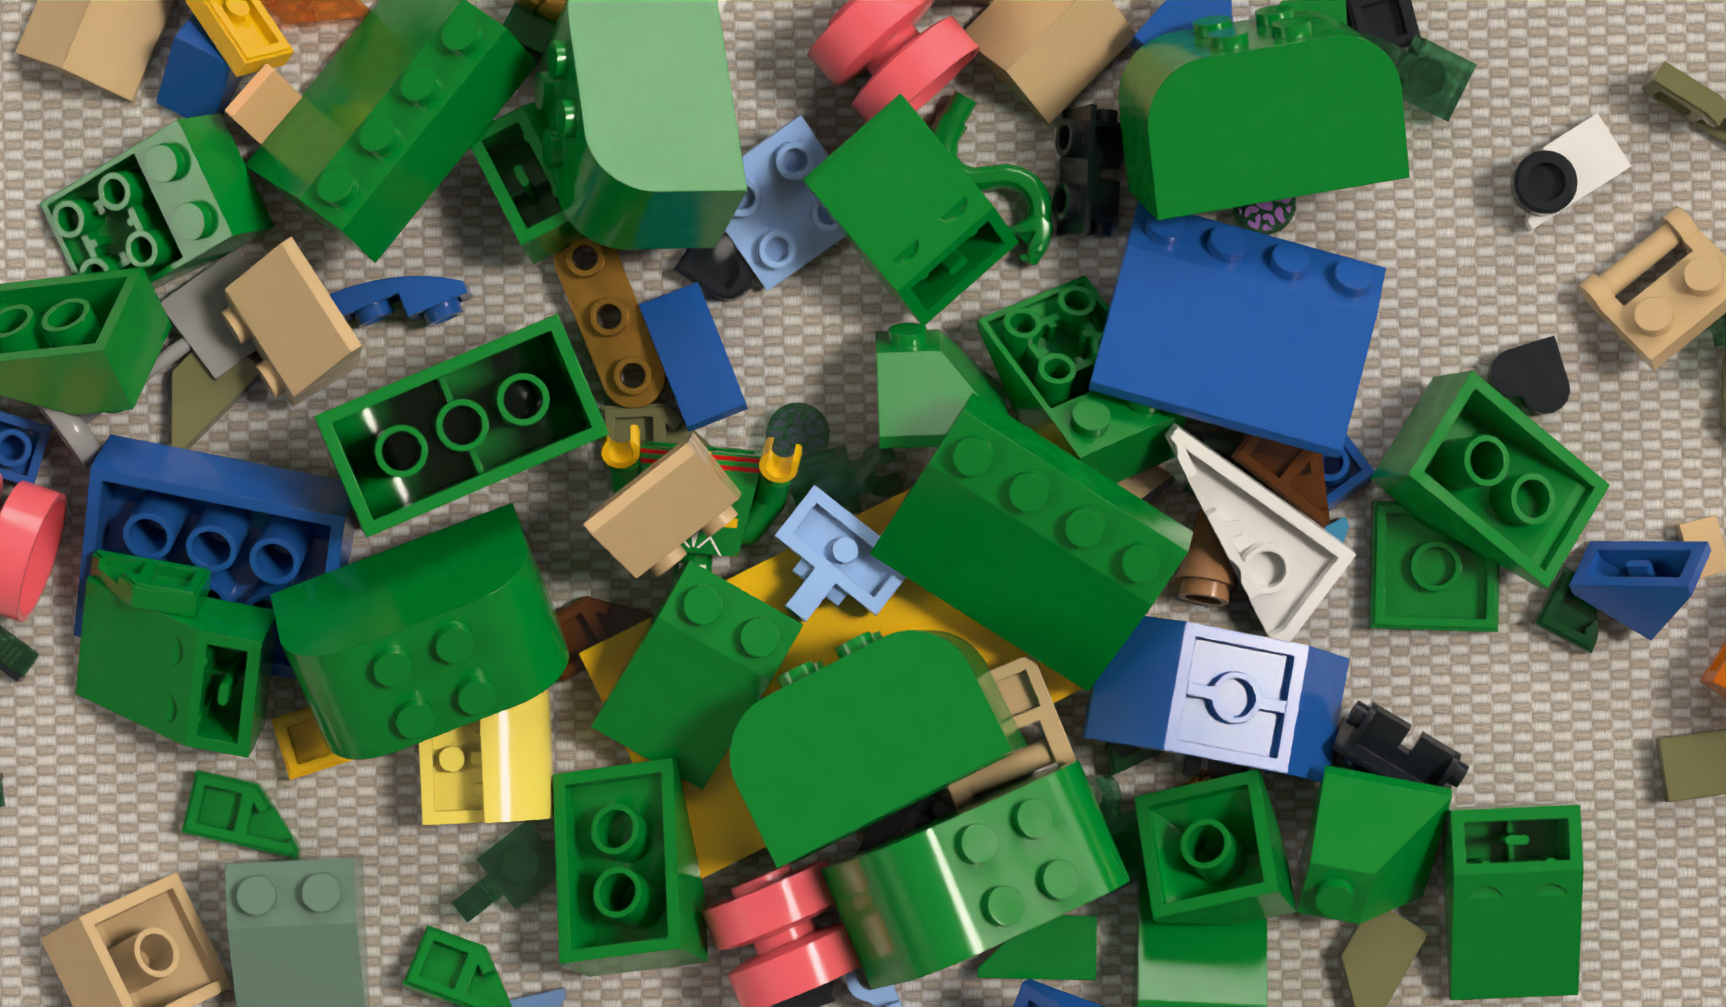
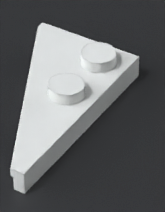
M1173 423L1164 436L1268 638L1291 642L1357 554L1338 538L1176 423Z

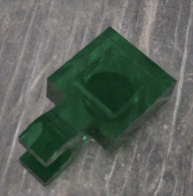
M1365 32L1363 36L1380 47L1394 63L1401 80L1403 100L1449 122L1477 64L1415 35L1408 51L1382 38H1377Z
M526 820L476 859L488 875L455 899L452 904L467 923L503 895L516 910L556 879V855L529 820Z

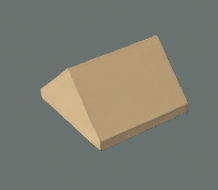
M37 0L15 53L134 103L177 0Z
M994 0L965 29L980 47L976 56L1048 126L1131 43L1136 34L1112 0Z

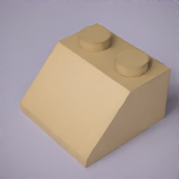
M292 237L280 243L225 288V302L229 307L221 311V315L240 345L251 340L263 360L255 365V368L274 398L285 394L292 407L358 368L362 349L361 343Z
M693 432L595 508L583 525L636 579L648 569L656 577H659L687 554L681 546L684 541L700 529L709 538L738 515L732 504L740 498L741 491Z
M177 872L89 912L40 938L73 1007H193L233 987Z

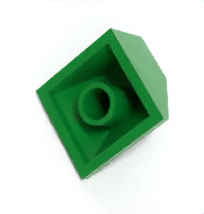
M908 322L892 325L888 328V331H875L879 449L937 447L972 392L1007 414L1004 387L939 329L927 330V327L922 324Z
M1325 765L1298 863L1297 913L1362 924L1424 896L1451 803L1452 789Z
M1258 769L1134 797L1152 917L1155 922L1239 925L1297 912L1287 851L1262 774Z

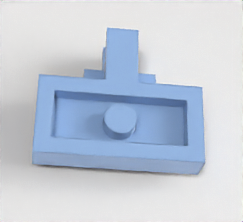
M815 485L774 536L801 558L792 571L804 581L784 608L802 622L808 620L825 597L838 607L847 595L876 616L906 578L869 554L880 536Z

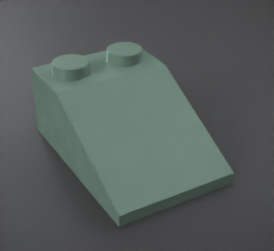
M363 855L240 860L224 864L227 933L236 1007H369Z

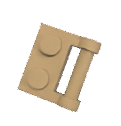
M1675 206L1661 217L1662 226L1599 277L1591 274L1577 285L1580 294L1590 307L1653 371L1726 313V256L1698 229L1692 218L1679 206ZM1677 245H1680L1688 253L1686 257L1625 306L1615 298L1620 291Z
M1030 655L992 669L990 672L1018 728L1039 721L1046 738L1028 745V747L948 786L957 809L974 802L973 796L1055 762L1059 766L1076 760L1037 662Z

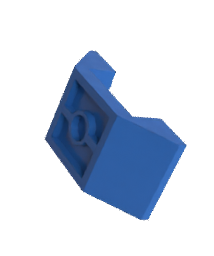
M1144 616L1090 689L1081 738L1138 749L1176 753L1264 770V773L1320 783L1324 766H1331L1334 752L1332 746L1338 729L1349 658L1308 645L1187 621Z

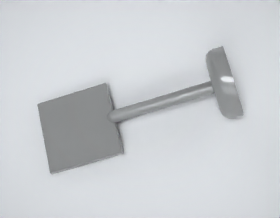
M237 249L231 251L161 301L168 318L182 337L159 353L147 381L191 349L215 380L247 356L249 357L257 351L251 340L240 345L221 315V311L229 307L225 302V288L251 268ZM37 405L42 415L70 453L85 470L88 469L99 454L101 447L86 424L102 413L73 415Z

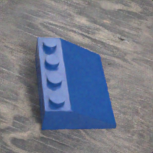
M1138 201L1122 250L1088 390L1339 459L1344 447L1378 313L1386 268L1197 215L1157 220Z
M110 434L90 468L73 636L81 637L86 580L88 576H92V554L97 549L207 568L212 571L210 591L207 597L273 609L270 594L348 565L354 538L356 515L340 479ZM276 628L271 675L297 680L281 645Z

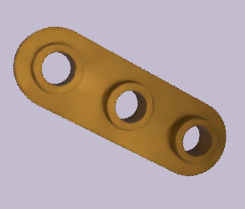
M587 237L576 240L569 247L554 254V265L603 388L615 404L625 408H641L654 404L664 391L666 374L618 252L615 248L603 246ZM588 247L597 253V263L589 270H581L574 265V255L581 248ZM614 306L621 311L622 317L617 327L605 329L598 324V314L604 307ZM629 365H638L645 370V380L637 388H629L622 383V372Z

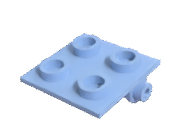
M801 115L795 117L742 155L747 192L725 230L767 291L845 237L802 180L829 155Z

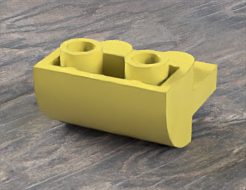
M545 690L525 703L419 743L422 825L495 823L554 818L550 690Z

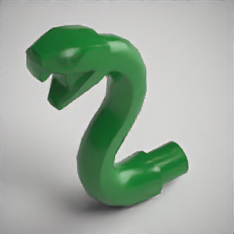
M955 91L944 111L938 112L931 130L982 192L1009 189L1021 195L1027 205L1026 217L1011 225L1009 229L1014 236H1019L1027 244V254L1019 256L1021 261L1029 266H1036L1046 254L1053 233L1050 194L1037 175L1022 166L1005 163L972 167L964 164L959 159L958 144L968 128L965 124L977 103Z

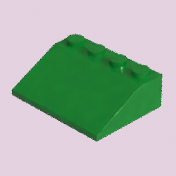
M380 0L302 94V98L270 133L245 165L255 175L376 263L538 63L506 27L467 0Z
M972 392L869 554L1089 692L1155 603L1188 553L1193 531Z

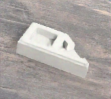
M1598 113L1540 149V151L1550 150L1560 153L1575 168L1578 179L1577 191L1573 200L1564 209L1631 167V164ZM1559 212L1549 216H1535L1526 213L1524 224L1531 231Z

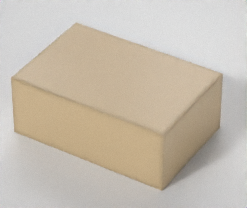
M1716 515L1675 525L1679 541H1708L1711 553L1700 578L1726 572V548Z

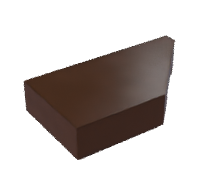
M1246 433L1230 452L1231 457L1318 525L1325 528L1330 522L1323 454Z
M584 596L556 612L569 651L568 664L559 677L561 682L563 683L586 669L579 655L580 652L651 618L654 614L589 596Z

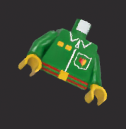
M635 424L630 425V440L627 442H615L609 435L602 437L601 456L603 461L609 465L613 494L679 443L644 440L640 447V429ZM774 437L766 439L763 451L704 445L741 491L740 498L732 504L738 515L709 538L700 529L684 541L681 546L687 554L674 565L673 580L685 558L712 572L713 555L738 557L742 545H752L760 541L785 507L790 484L798 471L802 456V446L800 444H796L794 454L790 457H780L772 451Z

